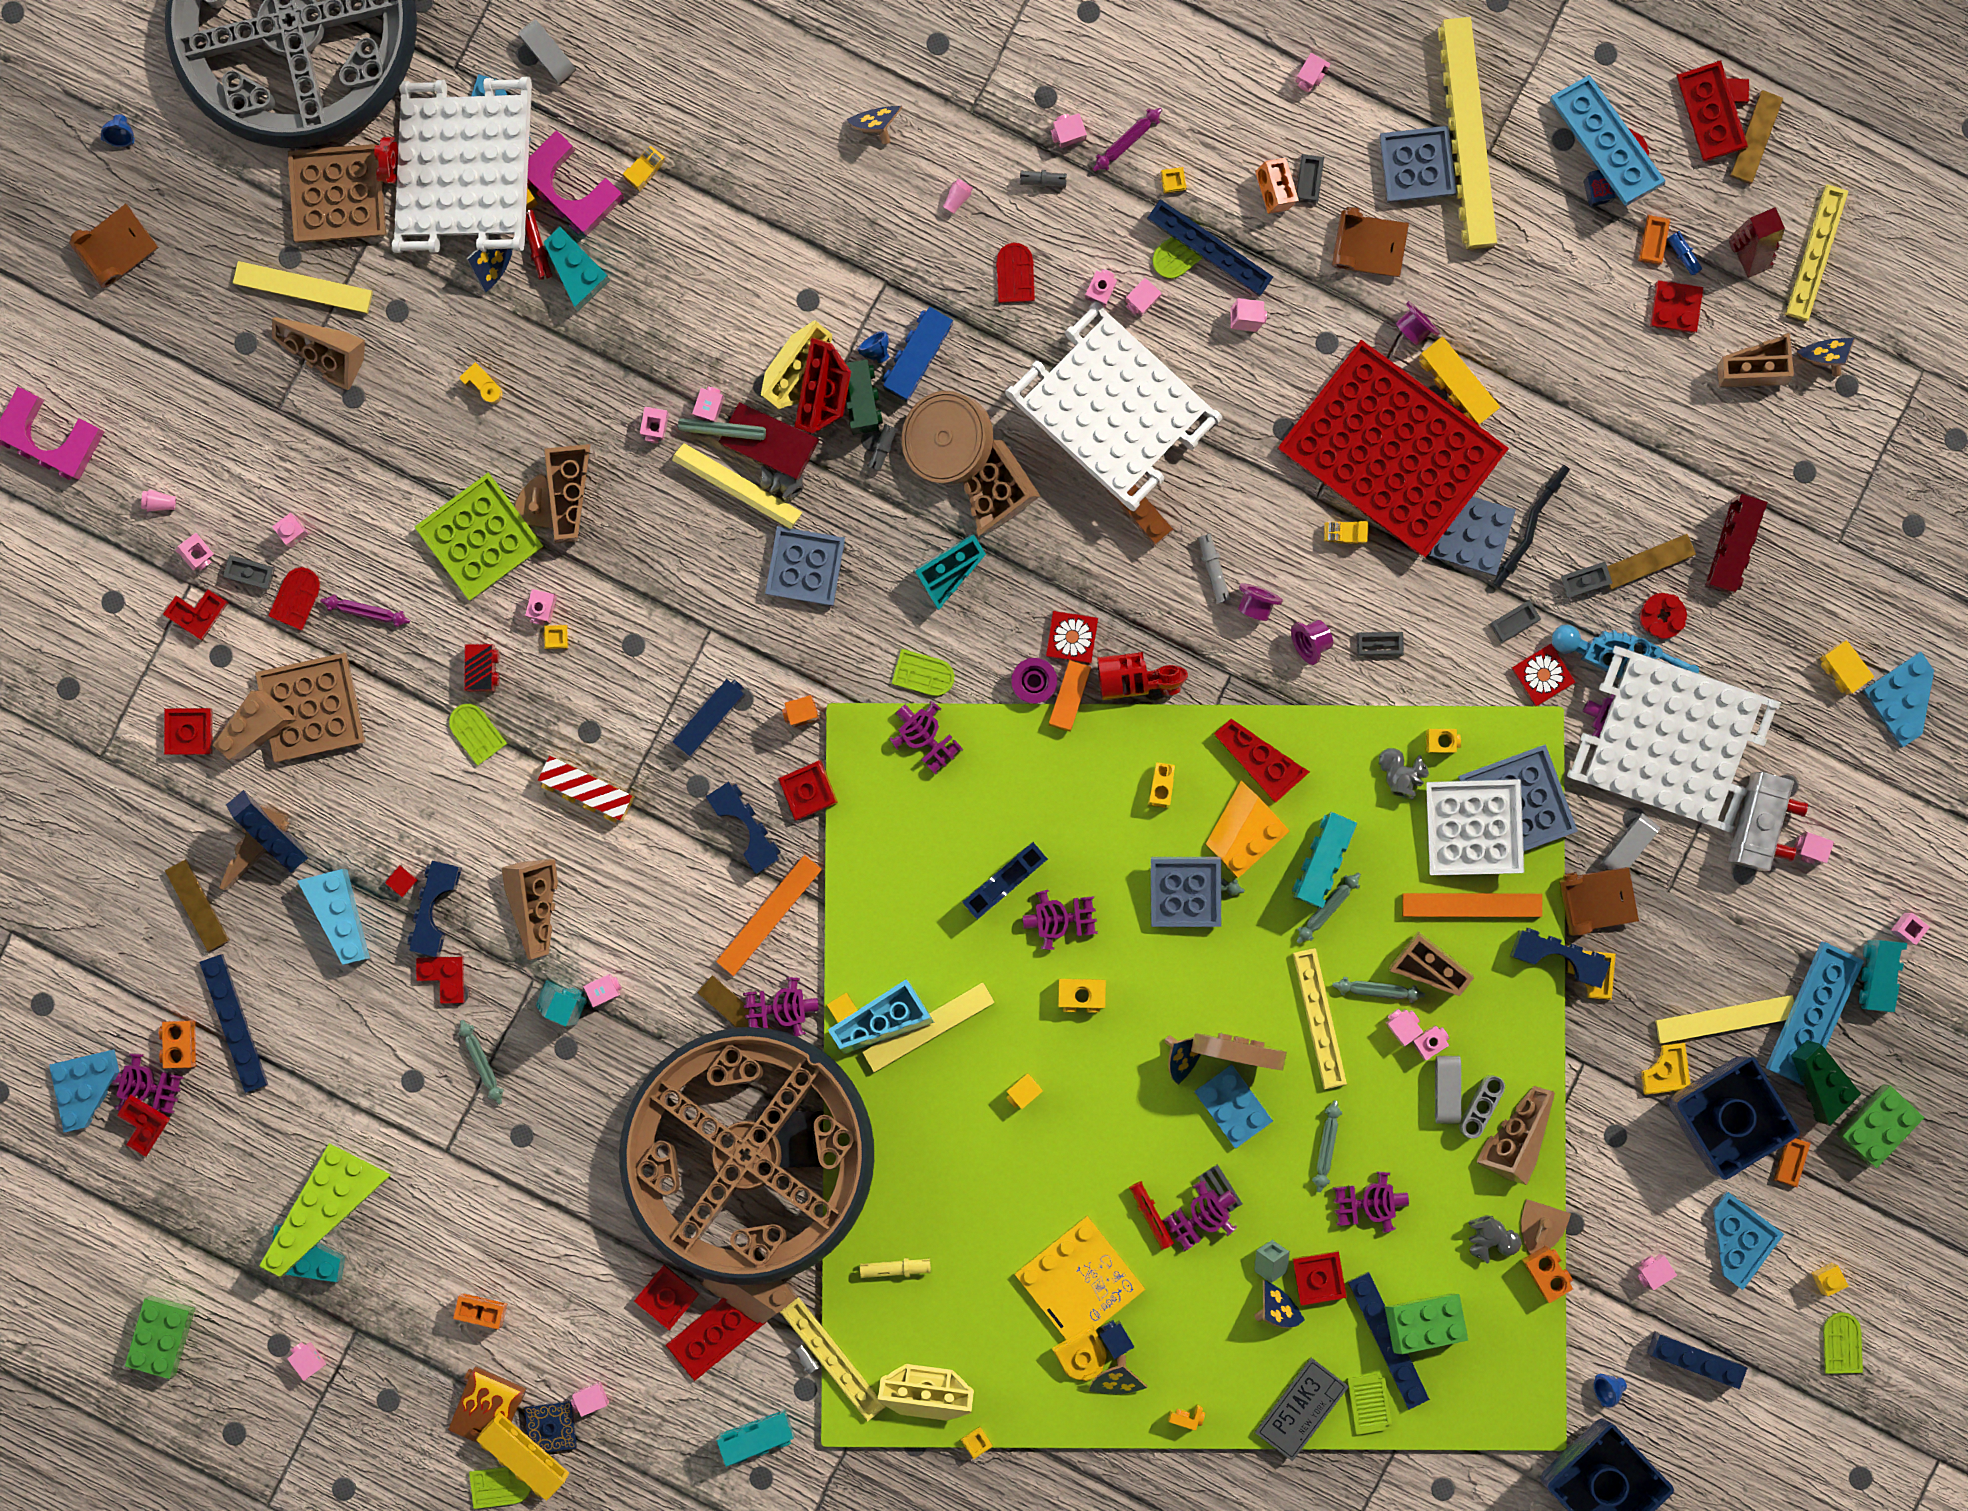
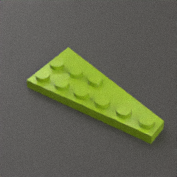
M329 1143L259 1267L279 1278L283 1277L308 1251L335 1229L359 1204L374 1193L384 1181H387L391 1174Z

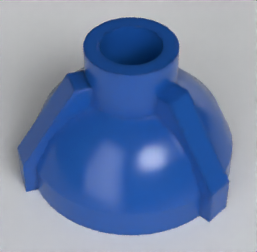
M115 115L113 120L105 123L101 129V140L112 146L126 147L134 144L133 130L127 124V118L124 115Z
M885 331L873 334L859 345L857 349L859 354L873 361L877 360L878 363L886 361L890 357L887 352L889 336Z
M1602 1373L1596 1375L1594 1391L1601 1405L1608 1408L1616 1406L1621 1400L1622 1393L1627 1389L1625 1380L1621 1377L1616 1379L1614 1376Z

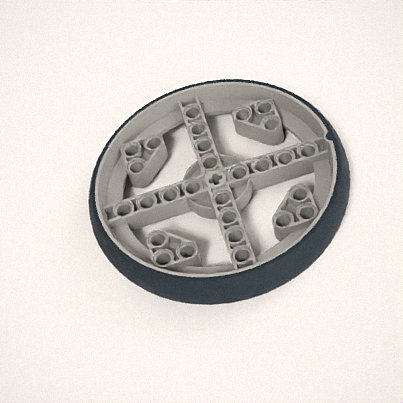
M167 0L165 8L166 44L176 76L187 95L218 126L245 140L265 146L278 148L313 147L335 141L358 130L372 120L393 98L406 76L415 49L417 36L415 0H385L382 5H375L376 0H325L321 2L317 0H290L287 5H281L282 0H264L256 18L199 31V13L202 0ZM205 0V2L210 7L217 9L223 7L227 0ZM356 3H363V7L360 10H353V6ZM333 9H341L337 16H331ZM317 13L318 18L316 21H308L311 14ZM383 15V35L380 48L371 38H362L358 41L339 73L341 82L351 92L341 100L324 108L310 52L319 45L326 28ZM293 19L294 21L292 22V26L289 27L288 25L290 24V20ZM269 24H273V30L269 33H265V27ZM245 30H251V35L248 38H242V33ZM224 35H229L228 41L221 44L220 38ZM207 41L203 49H197L199 42ZM295 41H301V46L298 49H292V44ZM265 44L268 49L276 54L286 56L301 114L269 112L275 105V99L271 93L237 71L226 72L222 78V86L212 73L205 58ZM366 47H374L371 54H363ZM300 63H307L303 71H297V66ZM378 68L379 73L375 77H370V70ZM350 74H357L353 82H347V77ZM234 79H240L237 87H230ZM305 85H312L309 93H302ZM266 95L267 101L264 104H258V99ZM239 101H245V105L242 109H235V106ZM310 107H317V112L314 115H307Z

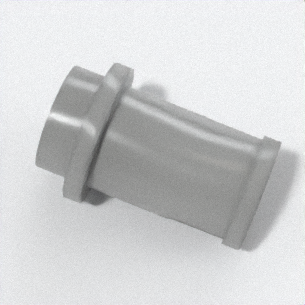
M805 1343L793 1351L805 1367L804 1371H807L809 1374L820 1367L819 1360L815 1359Z

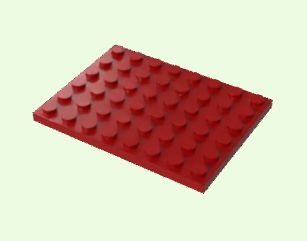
M1361 339L1277 450L1425 559L1504 457L1509 447Z

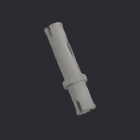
M1210 533L1197 537L1203 554L1201 559L1206 564L1218 604L1231 600V597L1229 596L1218 560L1220 555L1216 553Z

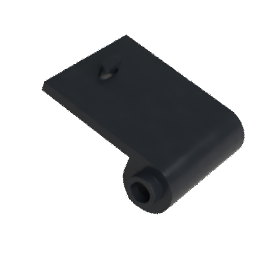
M760 1106V1111H756V1122L768 1106ZM774 1111L769 1115L771 1124H775L780 1120L778 1111ZM794 1111L776 1135L781 1148V1168L822 1167L818 1159L814 1122L819 1116L824 1115V1111ZM822 1121L821 1124H820V1130H821L822 1132H823V1121ZM759 1130L756 1133L755 1140L758 1143H762L766 1139V1133L764 1130ZM763 1163L760 1168H771L769 1163Z

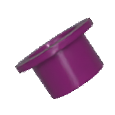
M1410 301L1406 303L1410 310L1396 322V325L1410 341L1418 346L1431 333L1436 336L1440 334L1436 326L1418 307Z
M1241 583L1239 589L1244 594L1238 610L1251 618L1268 621L1273 605L1282 604L1283 599L1264 588L1246 583Z
M1316 620L1308 625L1300 622L1292 625L1291 638L1298 654L1308 664H1317L1320 661L1321 653L1333 647L1332 634L1321 620Z
M1028 658L1021 661L1015 667L1011 677L1012 688L1015 694L1022 701L1028 703H1041L1048 700L1057 686V674L1053 666L1040 658Z

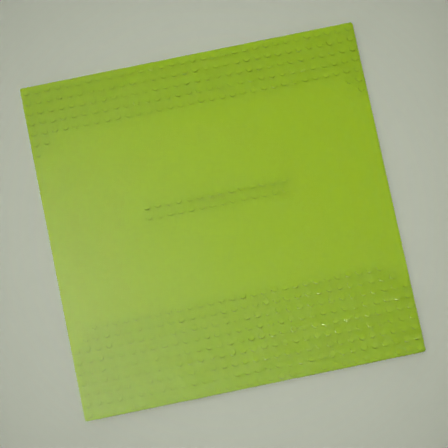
M829 703L826 707V774L838 803L826 808L824 1053L830 1056L844 1070L861 1095L872 1126L875 1161L869 1194L862 1212L842 1242L822 1259V1326L877 1395H879L881 1378L905 1364L953 1370L974 1390L971 1414L947 1421L900 1415L885 1407L867 1422L822 1365L821 1444L824 1447L966 1448L961 1438L981 1426L992 1443V1448L1276 1449L1256 1434L1255 1431L1312 1357L1347 1385V1378L1378 1374V1378H1385L1392 1425H1386V1430L1356 1435L1348 1387L1302 1449L1565 1450L1567 1447L1566 1294L1551 1303L1544 1299L1522 1261L1530 1253L1525 1246L1521 1232V1218L1526 1199L1566 1212L1565 957L1558 954H1549L1541 958L1535 965L1510 957L1518 931H1526V928L1540 932L1539 936L1545 939L1548 938V935L1562 940L1561 944L1565 946V908L1559 882L1565 874V836L1524 851V873L1430 875L1427 782L1459 781L1457 776L1545 744L1564 792V709L1560 706L1080 704L1072 730L1068 732L1049 726L1055 704L935 703L941 708V711L938 710L933 716L939 725L934 740L940 743L950 734L952 739L944 746L948 749L953 744L952 741L955 740L963 748V751L959 750L954 755L955 759L952 760L949 757L944 761L947 766H942L937 771L938 774L935 775L927 764H932L936 757L933 755L926 763L922 761L932 751L928 745L914 749L910 748L905 742L898 746L899 749L897 750L890 740L891 737L894 739L900 735L899 728L904 725V722L895 714L903 705L906 704L916 714L920 709L926 711L931 705L930 703ZM926 716L921 724L923 728H925L928 721ZM1230 719H1233L1282 754L1310 771V773L1275 803L1214 736V733ZM931 722L928 729L930 735L933 734L935 728L933 722ZM1457 729V734L1461 735V747L1457 748L1456 753H1426V730ZM913 731L909 734H906V736L912 737L917 733ZM1440 735L1438 738L1439 745L1444 748L1448 747L1449 738L1446 735ZM920 737L910 742L913 744L923 743L924 740H922V738ZM1395 748L1400 750L1404 756V766L1411 768L1419 755L1422 756V761L1428 768L1429 775L1426 778H1419L1424 782L1422 786H1413L1412 790L1416 793L1413 800L1391 793V788L1386 779L1387 771H1383L1381 765H1379V756L1385 749ZM940 749L937 754L942 757L945 752ZM1156 762L1175 765L1169 808L1148 805ZM1240 781L1244 782L1259 796L1290 832L1239 878H1236L1221 862V878H1224L1228 883L1236 879L1239 886L1245 890L1244 893H1238L1233 895V897H1229L1227 891H1221V927H1151V857H1217L1207 847L1206 842ZM1330 812H1334L1357 822L1346 852L1342 854L1343 859L1340 868L1332 877L1334 880L1331 890L1323 899L1327 900L1339 886L1345 884V875L1350 876L1360 873L1361 875L1358 880L1360 887L1359 889H1351L1349 896L1321 928L1312 932V937L1314 938L1312 941H1303L1299 944L1297 942L1299 937L1298 928L1307 927L1308 920L1319 908L1294 898L1295 892L1292 891L1296 879L1301 880L1304 871L1301 870L1305 858L1311 857L1313 850L1310 849L1314 837L1320 836L1322 828L1319 825L1323 816H1328ZM1034 842L1048 860L977 920L962 902L1029 844ZM1047 889L1049 890L1047 892L1049 901L1057 900L1061 902L1067 913L1075 912L1073 898H1078L1079 910L1084 909L1083 900L1080 898L1094 896L1092 903L1093 908H1096V912L1091 913L1092 919L1097 918L1095 931H1098V934L1084 935L1086 925L1081 923L1082 935L1077 936L1076 922H1069L1065 934L1060 938H1053L1052 947H1055V950L1041 949L1044 937H1039L1038 928L1024 929L1022 915L1037 914L1036 905L1040 904V900L1035 893ZM1402 893L1542 894V917L1402 916ZM1052 904L1057 914L1063 913L1058 905ZM1044 906L1048 915H1053L1049 906ZM1080 913V920H1086V913ZM1058 923L1055 934L1062 931L1064 923ZM1054 924L1049 925L1047 934H1051ZM1418 931L1473 973L1474 979L1460 996L1389 970V966ZM1316 948L1347 1082L1346 1085L1323 1089L1293 958V953ZM1343 977H1347L1350 983L1365 981L1400 985L1407 989L1417 985L1419 991L1425 993V997L1411 1003L1407 997L1394 999L1354 994L1350 990L1345 995H1341V992L1333 987L1332 984L1339 982ZM907 979L927 1011L931 1013L979 984L984 983L995 1003L873 1072L863 1051L877 1043L844 1054L828 1031L838 1022L827 1004L846 992L857 1010ZM1059 979L1106 980L1105 1008H1100V1012H1086V1008L1077 1007V1012H1063V1007H1058ZM1079 989L1075 994L1078 1002H1085L1089 996L1085 989ZM1398 1008L1400 1011L1406 1009L1410 1012L1412 1010L1419 1018L1420 1022L1417 1024L1423 1032L1434 1025L1438 1029L1443 1027L1450 1038L1447 1040L1449 1046L1430 1057L1427 1061L1423 1060L1412 1041L1406 1046L1399 1042L1386 1025V1022L1390 1020L1388 1016ZM1195 1033L1217 1037L1218 1033L1232 1035V1040L1234 1036L1249 1039V1043H1251V1040L1265 1042V1047L1286 1051L1287 1054L1283 1071L1201 1054L1189 1075L1177 1085L1169 1073L1168 1060L1171 1047L1165 1043V1039L1169 1035L1180 1041L1194 1037ZM1431 1038L1429 1044L1435 1046L1437 1039ZM1436 1056H1460L1461 1119L1484 1077L1488 1075L1497 1076L1505 1083L1504 1092L1479 1137L1469 1138L1464 1136L1459 1129V1124H1436ZM1231 1064L1273 1120L1272 1123L1236 1149L1194 1092ZM1026 1073H1029L1043 1092L1023 1109L1019 1106L1014 1108L1006 1098L1009 1096L1007 1090ZM1496 1080L1489 1081L1487 1085L1489 1092L1492 1093L1498 1089V1082ZM1536 1086L1553 1091L1555 1095L1536 1166L1527 1185L1496 1174L1478 1164L1477 1160L1486 1141L1490 1136L1494 1137L1499 1132L1505 1119L1508 1121L1516 1112V1106ZM1336 1100L1342 1115L1336 1118L1338 1123L1330 1171L1326 1175L1330 1183L1319 1193L1312 1179L1318 1175V1158L1324 1125L1328 1119L1325 1109ZM1481 1100L1477 1103V1111L1483 1113L1487 1110L1486 1101ZM824 1101V1115L833 1118L830 1109ZM823 1120L824 1133L831 1129L832 1124L829 1120ZM1474 1121L1466 1124L1467 1133L1471 1134L1476 1131L1477 1125ZM845 1133L842 1134L838 1139L839 1144L847 1146L850 1142V1136ZM830 1152L825 1156V1163L831 1166L836 1162V1155ZM1218 1164L1243 1203L1229 1212L1231 1216L1228 1221L1233 1226L1236 1225L1237 1228L1227 1237V1232L1222 1227L1215 1232H1208L1199 1225H1196L1194 1228L1202 1239L1196 1244L1190 1234L1187 1235L1191 1242L1194 1241L1195 1245L1183 1251L1184 1247L1180 1241L1177 1242L1175 1240L1178 1236L1175 1231L1170 1233L1169 1225L1167 1222H1163L1174 1244L1161 1250L1142 1211H1138V1204L1129 1187L1142 1181L1150 1199L1155 1201L1154 1206L1161 1220L1169 1214L1175 1213L1178 1208H1181L1186 1217L1191 1219L1193 1217L1191 1204L1193 1199L1199 1195L1197 1189L1193 1188V1185L1200 1182L1199 1175ZM840 1166L834 1170H828L823 1167V1199L829 1202L835 1189ZM1216 1171L1212 1174L1224 1193L1227 1192L1228 1189ZM1376 1171L1390 1172L1387 1184L1393 1186V1193H1408L1409 1206L1395 1208L1396 1217L1391 1219L1392 1225L1396 1227L1393 1231L1383 1233L1382 1221L1374 1222L1370 1220L1363 1208L1357 1209L1358 1224H1353L1351 1213H1347L1350 1224L1336 1225V1222L1339 1221L1338 1214H1335V1209H1339V1203H1334L1336 1192L1333 1190V1187L1347 1186V1189H1345V1198L1350 1197L1348 1185H1354L1355 1198L1360 1200L1368 1184L1378 1183ZM1209 1176L1205 1177L1210 1188L1215 1191L1218 1197L1221 1196ZM1375 1188L1370 1190L1367 1196L1368 1199L1372 1198ZM1383 1188L1380 1189L1378 1197H1381ZM1204 1198V1202L1207 1208L1209 1207L1207 1203V1198ZM1199 1201L1196 1203L1198 1213L1201 1212ZM1345 1202L1344 1208H1351L1350 1202ZM823 1205V1217H824V1216L826 1215V1213H827V1208H826L825 1205ZM1378 1206L1381 1214L1386 1215L1383 1207ZM1369 1207L1368 1210L1371 1215L1378 1217L1374 1208ZM1175 1213L1174 1218L1179 1223L1181 1220ZM1485 1215L1493 1216L1494 1219L1504 1225L1506 1231L1513 1230L1515 1233H1518L1522 1242L1520 1250L1514 1255L1504 1256L1499 1253L1496 1246L1488 1248L1489 1263L1487 1264L1483 1259L1477 1258L1470 1253V1247L1476 1243H1471L1469 1237L1476 1235L1477 1232L1469 1225V1221ZM1086 1216L1091 1219L1146 1289L1096 1329L1107 1352L1103 1371L1117 1367V1358H1113L1100 1335V1331L1103 1330L1102 1326L1107 1322L1114 1320L1116 1323L1120 1320L1134 1344L1133 1349L1123 1354L1126 1356V1367L1147 1385L1146 1389L1124 1394H1102L1089 1391L1091 1382L1094 1379L1083 1381L1069 1377L1052 1349L1066 1340L1065 1337L1015 1276L1019 1269ZM1153 1218V1221H1154L1155 1225L1157 1226V1228H1158L1160 1234L1162 1235V1233H1161V1231H1160L1158 1225L1156 1224V1222H1155V1220H1154V1218ZM1207 1219L1204 1220L1205 1223L1213 1225ZM1184 1225L1180 1227L1182 1233L1187 1230ZM1565 1229L1563 1236L1550 1248V1250L1555 1249L1561 1258L1559 1265L1562 1270L1566 1269ZM1271 1240L1289 1251L1287 1273L1272 1282V1284L1280 1288L1292 1299L1305 1321L1293 1328H1280L1264 1320L1259 1322L1255 1319V1314L1263 1309V1280H1266L1254 1270L1256 1250ZM1339 1251L1347 1298L1300 1305L1292 1258ZM904 1258H909V1260L930 1258L931 1273L910 1274V1277H905V1275L867 1277L862 1279L860 1276V1263L904 1261ZM1542 1258L1539 1261V1268L1543 1269L1548 1266V1258ZM1366 1272L1370 1273L1385 1306L1449 1293L1460 1294L1469 1341L1408 1353L1430 1399L1412 1409L1407 1408L1347 1282ZM1554 1278L1551 1281L1550 1286L1552 1289L1559 1287L1560 1278ZM1197 1404L1203 1407L1202 1412H1205L1202 1426L1198 1425L1196 1431L1168 1421L1170 1410L1176 1412L1177 1408L1190 1412V1417H1193Z

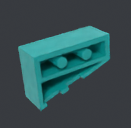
M558 227L543 242L577 312L611 281L608 275L561 227Z
M971 534L913 571L935 607L940 610L959 585L984 558L986 553L975 535Z
M1868 940L1867 944L1864 945L1863 957L1866 958L1865 967L1861 970V980L1864 981L1863 990L1859 993V1004H1862L1861 1009L1895 1012L1900 984L1897 983L1898 970L1903 971L1904 963L1900 962L1901 951L1907 949L1908 943Z
M282 1223L275 1225L272 1242L282 1227ZM318 1243L285 1275L338 1282L342 1280L346 1256Z
M786 1409L724 1431L719 1434L716 1441L727 1467L732 1464L742 1463L751 1456L766 1454L773 1447L778 1446V1448L788 1446L791 1444V1440L794 1439L795 1434Z

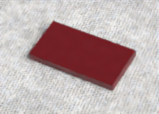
M739 402L729 423L763 427L766 429L765 439L756 440L721 436L718 443L799 481L819 439Z

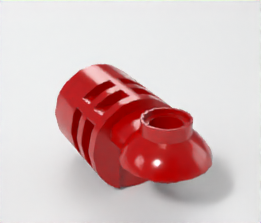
M1143 652L1097 657L1102 700L1149 695V690L1160 689V692L1164 695H1175L1181 691V686L1188 677L1186 669L1175 665H1165L1156 670L1147 671Z

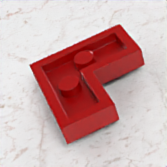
M207 589L196 607L175 595L163 615L203 641L228 605V602Z
M464 956L416 958L417 981L440 980V1003H465Z
M131 1094L117 1114L118 1117L136 1127L126 1145L147 1157L170 1120L169 1117Z

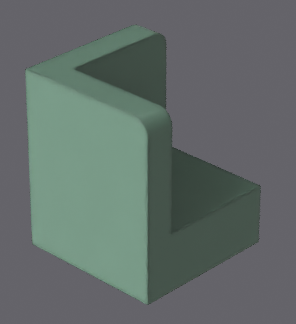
M1271 1240L1256 1250L1255 1272L1269 1282H1274L1287 1273L1289 1251Z

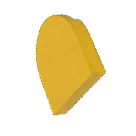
M1093 1325L1052 1348L1065 1373L1069 1377L1078 1380L1088 1381L1094 1379L1103 1371L1107 1359L1106 1349Z

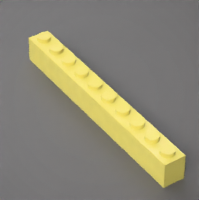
M1471 17L1445 19L1441 27H1438V39L1443 42L1440 58L1441 63L1445 64L1446 72H1443L1444 86H1448L1449 95H1446L1445 100L1447 109L1451 111V117L1448 118L1449 131H1453L1454 140H1451L1452 154H1456V162L1453 163L1454 175L1458 176L1459 185H1456L1457 199H1461L1462 206L1459 208V220L1464 223L1461 239L1462 243L1466 244L1467 250L1491 248L1497 244L1472 21Z

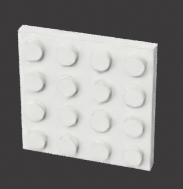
M1521 779L1427 782L1430 875L1524 873Z

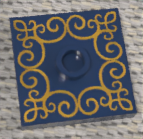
M571 1401L525 1406L528 1437L545 1452L577 1448Z

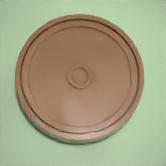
M938 391L922 398L910 410L903 425L902 449L907 463L920 477L943 485L959 484L975 476L987 462L993 445L992 424L985 409L973 398L954 391Z
M1195 1033L1191 1049L1192 1052L1282 1071L1287 1054L1286 1051L1265 1047V1042L1251 1040V1043H1249V1039L1234 1036L1232 1040V1035L1218 1033V1037Z

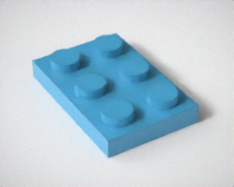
M1232 1064L1194 1091L1235 1149L1273 1122Z

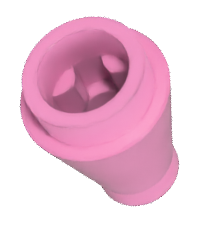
M958 178L956 182L952 183L943 207L955 214L957 209L972 195L973 187Z
M151 489L143 491L141 509H145L147 512L175 510L176 496L166 495Z

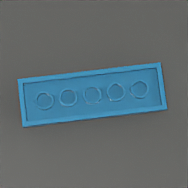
M1590 75L1551 96V103L1625 207L1665 185L1666 180Z
M1821 941L1766 1065V1069L1804 1086V1083L1799 1078L1792 1055L1807 1040L1822 1044L1826 1049L1864 960Z

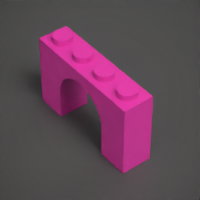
M556 130L528 158L527 186L533 185L538 190L536 195L544 203L549 201L555 207L552 210L561 219L565 216L571 222L569 227L576 234L583 233L587 236L624 199V196L606 177L582 199L566 200L557 195L553 187L554 175L557 169L575 152V149Z
M17 387L0 419V445L8 449L12 445L19 449L17 454L29 460L33 456L39 459L37 464L50 470L53 466L59 470L58 475L68 480H71L72 477L79 480L105 431L78 418L68 439L62 446L54 450H41L32 439L31 427L44 400Z

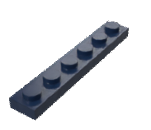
M1161 199L1147 217L1148 221L1259 297L1274 277Z
M220 954L200 961L201 969L244 1092L247 1093L269 1085L224 955Z
M1366 1272L1347 1281L1407 1408L1412 1409L1430 1400L1408 1353L1397 1354L1393 1351L1385 1304L1370 1273Z

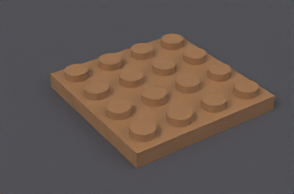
M379 144L288 151L293 237L295 243L387 236L383 181H377L376 170L379 168L378 159H375L374 156L375 145Z
M346 652L255 672L259 691L267 692L297 719L292 724H288L281 729L280 733L269 738L275 763L366 743Z

